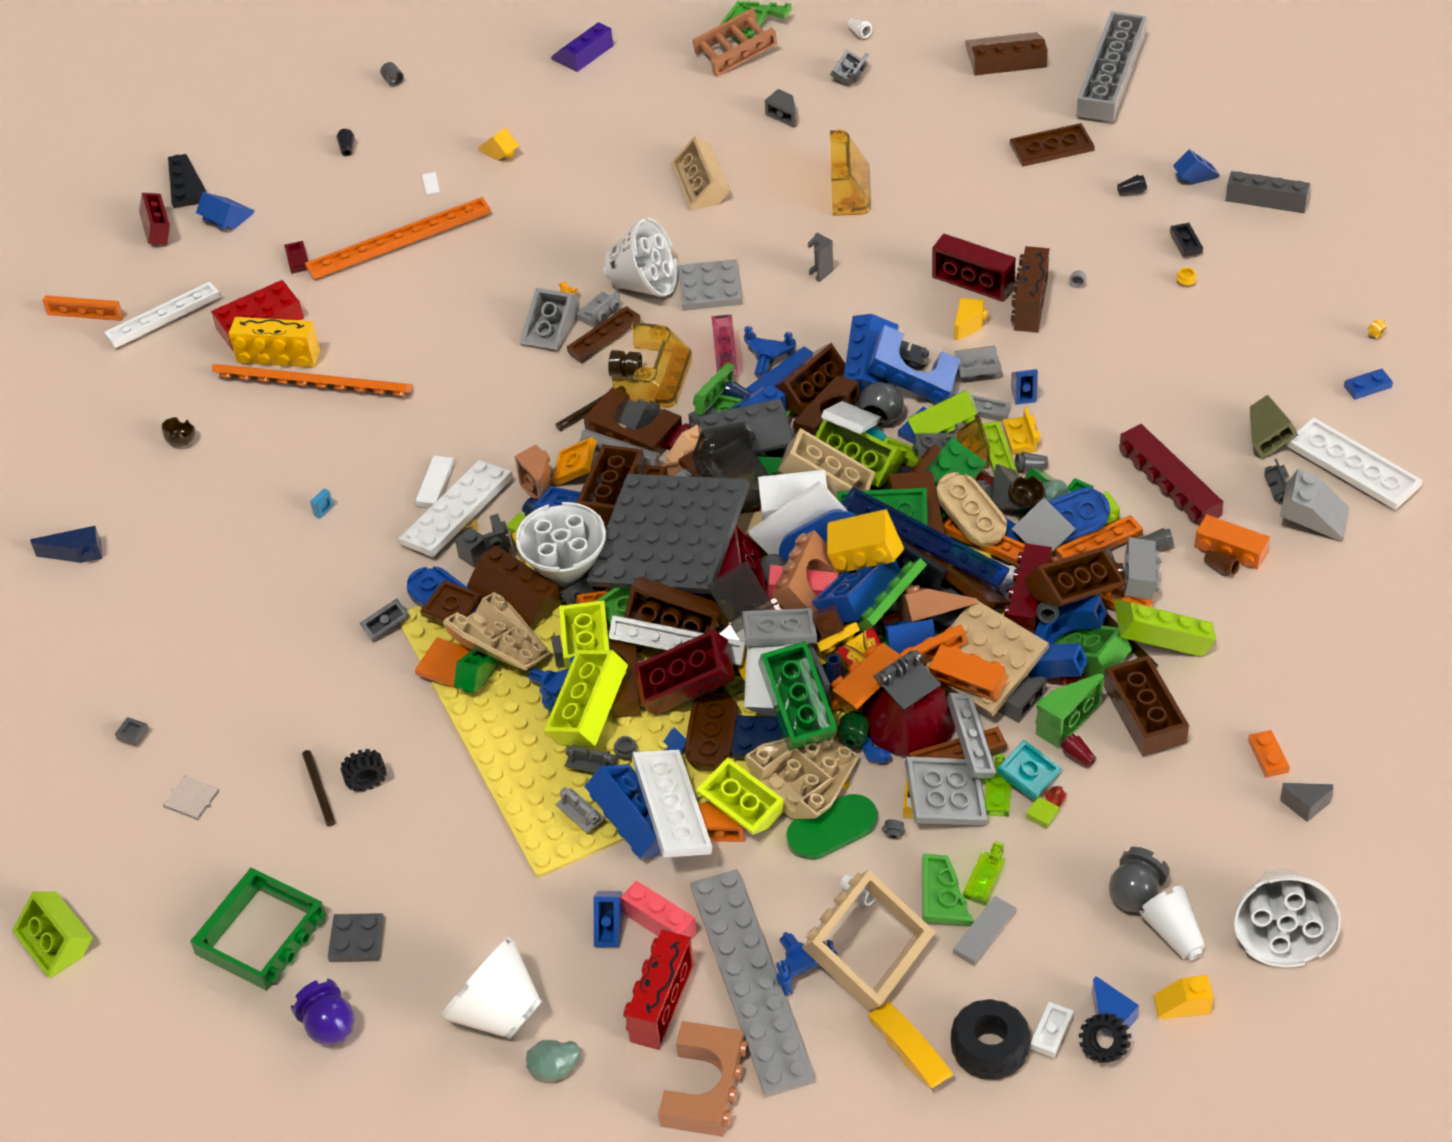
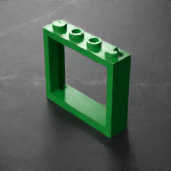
M250 867L190 940L195 955L267 991L272 984L277 982L284 968L294 960L299 949L309 941L310 935L317 926L323 923L326 913L322 901ZM259 890L307 913L261 972L213 948Z

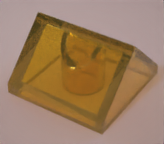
M977 415L975 420L967 423L956 433L957 441L984 460L987 464L983 469L989 468L990 446L981 418Z

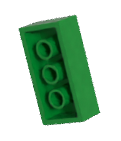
M804 641L761 654L758 665L788 750L833 738L836 734L837 726L807 642Z

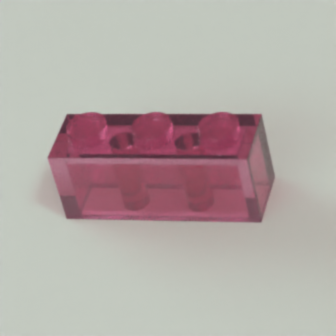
M732 314L711 316L717 372L726 363L734 364V374H738Z

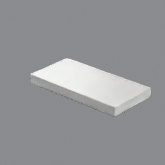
M843 401L825 409L821 416L824 420L859 434L877 425L881 418L878 415Z
M818 481L749 530V535L768 555H779L781 541L789 532L830 510L842 509V511H847V509Z

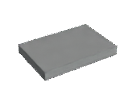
M812 608L742 611L746 646L787 645L804 641L807 644L817 643Z

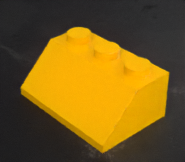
M887 509L835 520L827 524V555L836 573L894 562L904 549Z

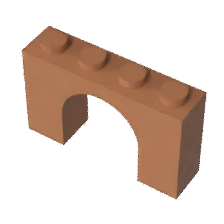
M815 530L807 534L803 533L795 540L796 544L789 553V559L782 568L783 572L775 583L776 587L772 596L784 609L812 608L813 614L819 611L811 602L817 595L808 583L806 569L836 573L827 555V543Z
M682 1021L676 1042L678 1057L709 1062L721 1071L722 1076L713 1089L702 1094H687L664 1090L658 1112L660 1127L723 1137L725 1127H730L732 1111H729L730 1104H735L737 1088L735 1083L742 1076L743 1065L740 1064L741 1057H746L748 1041H744L743 1030Z

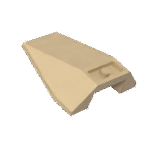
M495 592L482 598L476 612L465 617L457 612L443 621L447 633L463 646L525 671L551 654L513 606Z
M835 736L790 751L785 739H780L762 744L745 756L750 774L784 799L783 812L791 819H814L831 808L859 759L856 753L846 747Z

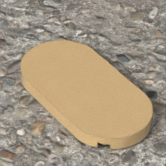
M955 472L944 475L939 480L936 492L938 502L971 542L980 546H992L999 543L1005 536L1007 520L999 508L971 476L966 474L964 476L958 475L959 473Z

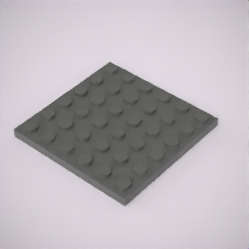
M627 474L606 528L605 544L592 565L586 580L588 585L593 587L631 589V585L641 576L689 593L712 594L750 487L748 479Z

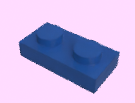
M1382 368L1344 381V388L1354 400L1392 388L1393 381Z

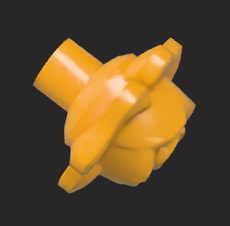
M566 281L558 284L561 289L559 292L572 293L576 297L575 292L578 290V287L568 286Z

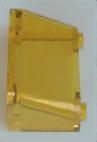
M841 129L830 130L833 216L867 214L871 210L869 164L846 131Z

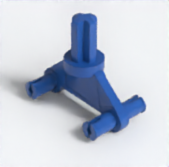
M749 326L744 328V341L748 348L755 353L758 360L754 374L759 378L767 373L769 364H772L774 359L785 353L790 356V353L793 355L796 352V341L791 332L784 334V341L757 338L751 326L750 328Z
M575 656L570 658L571 664ZM533 668L529 670L528 679L540 684L541 688L539 691L542 695V704L544 708L548 709L549 714L553 710L556 698L560 693L570 668L557 672L552 670L544 672Z
M784 932L780 938V943L786 950L785 961L781 960L780 963H776L778 970L776 979L777 983L782 987L784 995L788 996V990L790 995L793 993L791 986L793 976L819 964L802 949L804 943L798 942L792 933ZM826 940V946L838 956L837 951L834 950L833 941Z

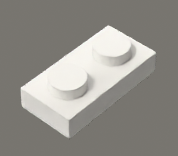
M1049 1002L1031 1040L1030 1050L1055 1059L1073 1018L1074 1011Z

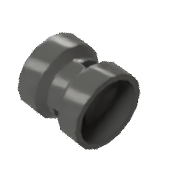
M387 62L381 67L380 74L390 86L396 87L403 82L404 74L394 63Z

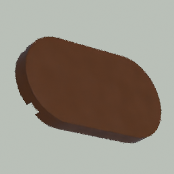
M710 691L703 694L704 696L694 700L691 707L686 735L687 740H685V757L690 765L699 770L714 771L727 758L731 759L738 705L736 701L734 702L731 699L730 695L721 691Z

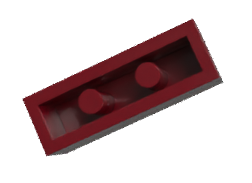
M142 193L139 213L147 242L153 245H167L170 224L160 193Z

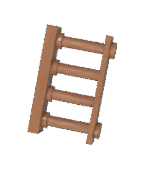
M754 8L692 39L695 54L697 55L705 51L711 58L712 71L716 77L778 44L776 31L772 27L763 31L757 24ZM748 27H751L757 34L750 39L741 32ZM733 35L742 42L734 48L726 40ZM718 43L726 50V52L719 56L711 48Z

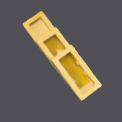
M889 1001L868 1014L870 1023L884 1034L886 1043L900 1055L902 1063L929 1088L932 1089L953 1076L952 1071L934 1048Z

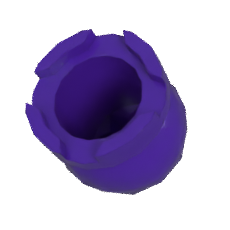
M327 979V982L319 984L316 980L304 986L296 994L297 1001L294 1006L291 1005V1011L295 1018L303 1023L308 1037L314 1042L321 1045H335L344 1041L352 1032L355 1021L354 1013L350 1003L341 997L340 988L335 981Z

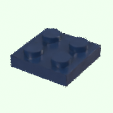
M736 715L732 759H745V756L758 746L782 739L783 733L777 717Z

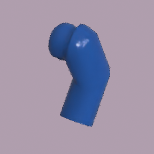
M867 737L866 742L862 745L866 759L869 762L879 764L888 763L891 760V753L883 748L874 747L872 739Z

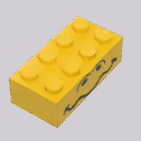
M235 317L228 333L237 363L315 367L321 351L313 321Z

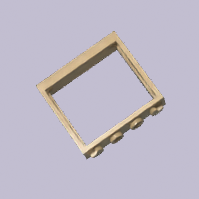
M867 870L862 874L857 872L849 880L848 884L850 887L847 891L843 890L834 899L836 905L832 909H827L820 917L821 924L818 927H813L807 933L808 936L806 938L808 940L802 949L868 1011H871L882 1005L936 932L871 870ZM864 888L914 934L874 989L865 983L822 942Z

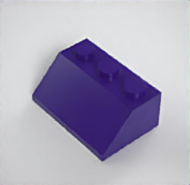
M596 23L552 55L551 60L576 72L580 71L613 47L612 29L602 23Z

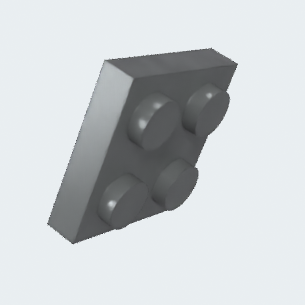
M383 913L334 914L328 950L329 962L379 961L384 926Z

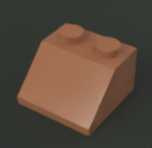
M534 445L515 455L520 486L530 497L539 499L550 486H553L551 479L553 473L549 467L550 457L548 453Z

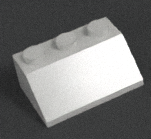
M825 470L758 477L762 520H765L818 481L827 488Z
M793 644L747 646L744 708L768 717H777L758 661L763 653Z

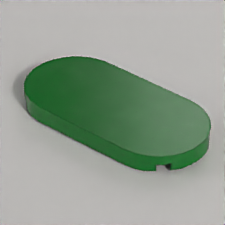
M849 794L839 797L834 801L831 808L817 818L795 819L789 825L786 833L788 848L794 855L800 858L802 856L812 860L822 858L870 834L877 822V808L870 799L862 795Z

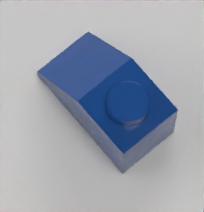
M1190 149L1173 165L1177 171L1176 176L1182 182L1186 180L1192 185L1216 179L1220 176L1210 162Z
M1037 369L1011 372V390L1015 405L1036 402Z
M597 891L594 895V947H619L623 917L620 897L623 895V891Z
M1096 976L1093 979L1092 985L1095 1015L1103 1013L1117 1015L1116 1018L1124 1020L1123 1025H1128L1130 1028L1137 1020L1139 1005ZM1101 1028L1105 1034L1113 1036L1109 1029Z

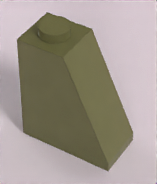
M1266 395L1250 406L1252 444L1261 459H1264L1299 436L1292 422L1269 395Z

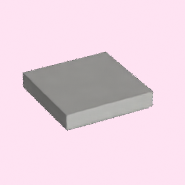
M1043 498L1012 530L1025 543L1052 547L1053 552L1075 528Z

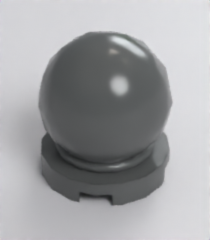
M1134 846L1129 851L1123 852L1120 858V866L1111 875L1109 883L1110 897L1121 909L1128 912L1144 911L1142 906L1159 894V886H1163L1170 875V868L1164 860L1161 864L1152 857L1154 852Z

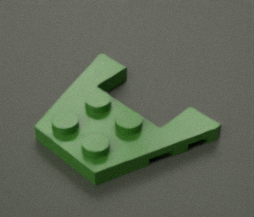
M737 1L720 25L751 8L755 9L759 26L768 15L785 20L792 10V4L785 3V6L770 2L768 5H760L759 2ZM751 27L741 31L748 39L754 37L755 32ZM735 35L731 36L739 43H742Z

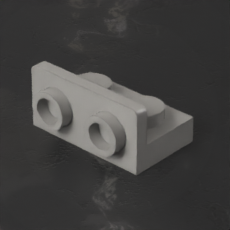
M614 291L611 295L604 292L599 293L576 313L577 320L595 328L621 307L619 292Z

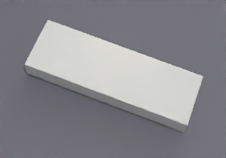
M433 456L416 498V506L430 508L442 497L455 464L454 458Z

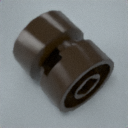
M612 350L610 352L608 362L609 376L622 377L625 374L628 378H640L642 371L641 352L629 351L627 355L624 351Z

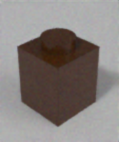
M835 603L814 612L813 621L822 640L844 630L845 624Z

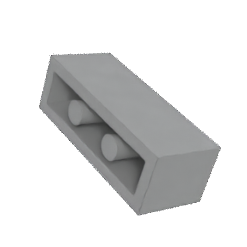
M1129 537L1124 558V580L1127 583L1124 586V596L1152 600L1154 591L1158 592L1160 564H1158L1159 551L1156 550V541Z

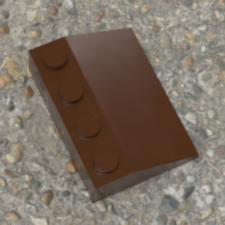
M1037 32L965 40L974 76L1047 67L1048 49L1044 38Z

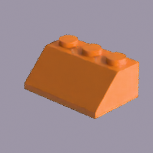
M884 643L877 646L872 644L864 652L865 658L860 662L855 660L847 668L849 673L844 677L838 676L830 684L833 687L830 689L831 697L846 713L858 709L881 687L873 675L901 658L900 654Z

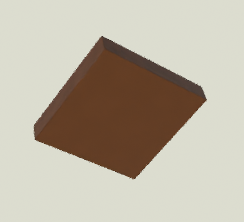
M444 580L420 610L422 617L443 624L445 618L457 612L467 617L480 604L482 594Z

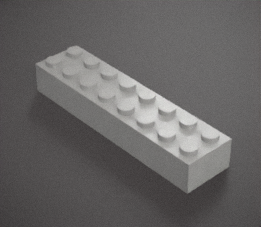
M1111 11L1077 99L1076 117L1114 122L1146 34L1147 16Z

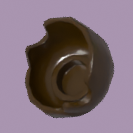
M172 417L162 423V433L168 444L182 446L192 441L195 436V427L188 420L182 423L177 417Z
M1035 476L1029 478L1018 477L1010 484L1008 490L1011 503L1021 509H1032L1043 499L1045 493L1043 483Z

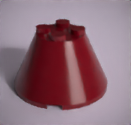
M940 685L903 710L881 686L863 704L862 714L868 719L870 724L869 738L879 748L900 754L904 758L909 757L910 752L949 741L955 729L947 697L949 693Z

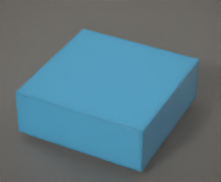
M325 488L310 501L313 514L319 519L334 506L330 491Z

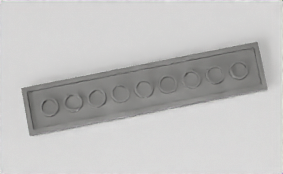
M738 869L691 882L690 886L740 1029L743 1030L744 1040L748 1041V1051L765 1098L816 1083L813 1070L782 987L777 983L775 968Z

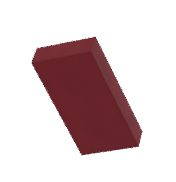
M303 241L285 244L284 247L291 274L307 271L305 263L308 262Z

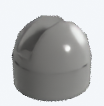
M1076 270L1071 274L1069 279L1071 286L1081 288L1085 285L1086 275L1083 271Z

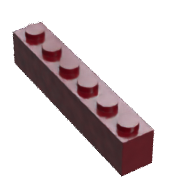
M1139 424L1120 434L1119 449L1121 453L1126 455L1137 468L1141 469L1147 478L1160 488L1162 493L1170 497L1175 505L1188 515L1190 520L1200 526L1206 514L1216 518L1222 516L1224 501L1144 425Z

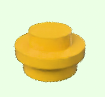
M1184 267L1177 273L1176 280L1178 283L1188 286L1196 282L1197 275L1194 269Z
M1377 319L1374 320L1368 327V330H1370L1368 335L1374 338L1381 336L1387 328V325L1384 324L1385 321L1383 319L1379 321Z

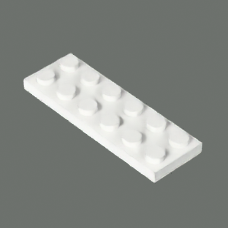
M1314 417L1297 431L1299 436L1289 441L1286 445L1394 510L1422 486L1423 480Z
M478 460L398 538L400 544L434 557L513 479L512 471Z
M680 750L633 752L632 762L662 856L678 857L711 854L712 844Z

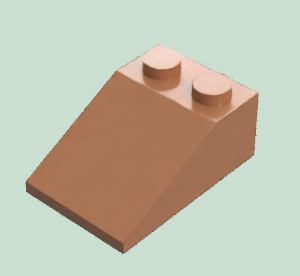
M913 584L909 585L896 600L900 619L910 622L978 603L977 598L919 588V585L913 586Z

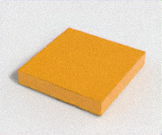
M590 437L560 450L552 482L558 486L589 473L597 441Z

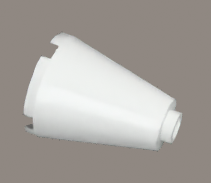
M1176 886L1172 888L1173 893L1166 894L1164 891L1150 899L1142 906L1144 911L1140 910V914L1182 959L1188 958L1192 961L1203 954L1202 949L1205 945L1187 891L1183 886Z

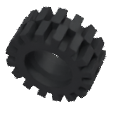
M361 749L357 750L358 754L353 752L350 754V758L347 756L344 758L345 762L341 763L340 769L345 785L350 790L353 789L358 792L361 789V792H364L368 787L369 790L374 789L373 785L378 787L380 781L383 782L385 780L384 776H387V770L381 754L377 753L376 750L370 752V749H366L365 752H362Z
M1103 1013L1093 1015L1085 1020L1086 1024H1082L1080 1028L1083 1032L1079 1033V1038H1083V1042L1079 1044L1080 1047H1085L1086 1050L1083 1051L1085 1055H1091L1089 1059L1092 1061L1098 1060L1097 1063H1108L1122 1058L1121 1056L1126 1055L1128 1051L1125 1049L1131 1045L1130 1042H1127L1131 1038V1033L1127 1034L1126 1030L1129 1027L1122 1024L1124 1021L1122 1018H1116L1117 1015ZM1103 1027L1109 1029L1113 1034V1044L1109 1048L1101 1047L1096 1039L1097 1032Z

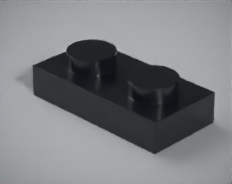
M1189 222L1170 226V234L1183 257L1203 253V246Z

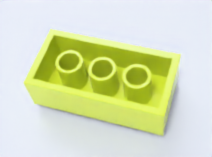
M577 650L544 732L559 745L596 746L628 664L613 650Z

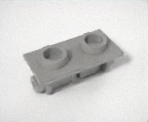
M565 787L560 791L561 800L555 805L586 833L605 820V817L571 788Z

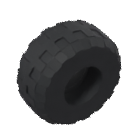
M986 999L972 1002L960 1010V1013L953 1021L951 1029V1049L956 1062L967 1073L981 1079L997 1080L1014 1074L1025 1063L1030 1048V1030L1025 1017L1017 1008L1004 1001ZM984 1034H994L1002 1038L1003 1041L998 1044L989 1045L982 1043L977 1038Z

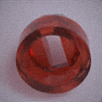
M1057 785L1051 787L1045 793V798L1059 807L1065 802L1067 793L1062 790V786Z

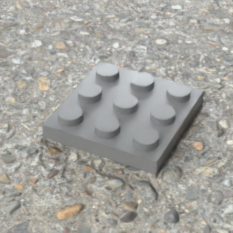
M737 259L678 265L683 311L743 305Z
M906 758L905 768L914 823L985 826L987 814L980 778H971L965 759Z

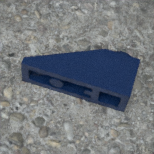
M96 526L30 539L36 557L78 563L102 559L101 539Z

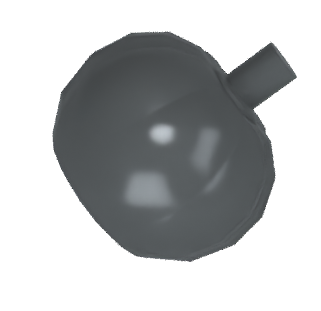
M891 382L871 383L863 389L859 396V408L881 417L880 422L875 426L885 427L892 425L904 412L903 396L896 389L897 385Z

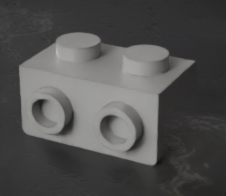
M994 345L955 351V357L960 359L957 370L960 378L973 379L978 375L990 377L1002 372Z

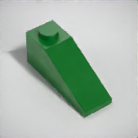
M475 650L470 651L456 663L454 686L461 688L464 692L475 693L486 684L500 660Z

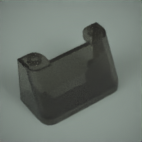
M746 421L702 430L693 453V464L701 477L748 479L750 487L740 514L747 513L761 505L758 477L770 476L751 449L755 440V434ZM774 472L771 475H780L781 473Z

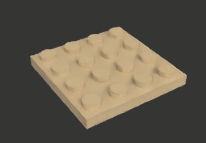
M977 600L978 603L967 606L950 626L956 627L961 624L965 630L968 643L958 647V649L969 655L971 653L977 654L983 660L989 662L996 661L1002 664L1006 669L1008 680L996 702L946 683H940L953 693L972 694L975 706L994 717L1050 647L1049 643ZM932 660L923 664L928 670Z

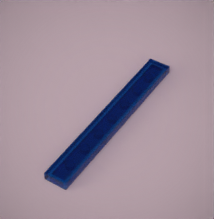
M854 487L851 488L842 502L847 511L857 516L887 509L899 538L996 589H999L1010 571L1008 567Z

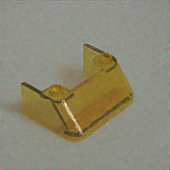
M632 322L634 348L659 351L653 368H639L633 377L613 375V388L628 393L630 400L637 401L640 398L647 402H656L663 408L673 407L678 402L692 360V351L667 326Z

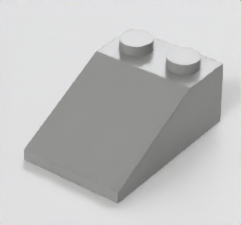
M536 288L520 345L558 351L575 322L580 302L572 293Z
M1297 469L1286 484L1280 516L1342 542L1349 507L1318 476Z

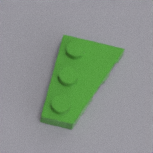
M923 853L922 920L929 923L971 927L974 920L972 915L968 913L964 895H961L957 885V877L949 857L946 855Z

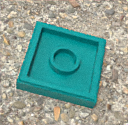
M1023 740L997 768L996 773L1031 800L1035 801L1058 776L1062 768L1026 740Z

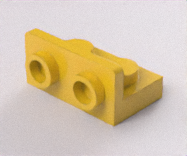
M1024 408L1023 417L1002 420V427L1011 455L1021 454L1022 451L1028 453L1037 452V443L1041 441L1039 430H1035V417L1030 415L1028 408Z
M856 622L845 625L844 630L823 640L821 638L817 643H812L821 665L826 663L828 655L834 653L855 638L854 633L860 631Z

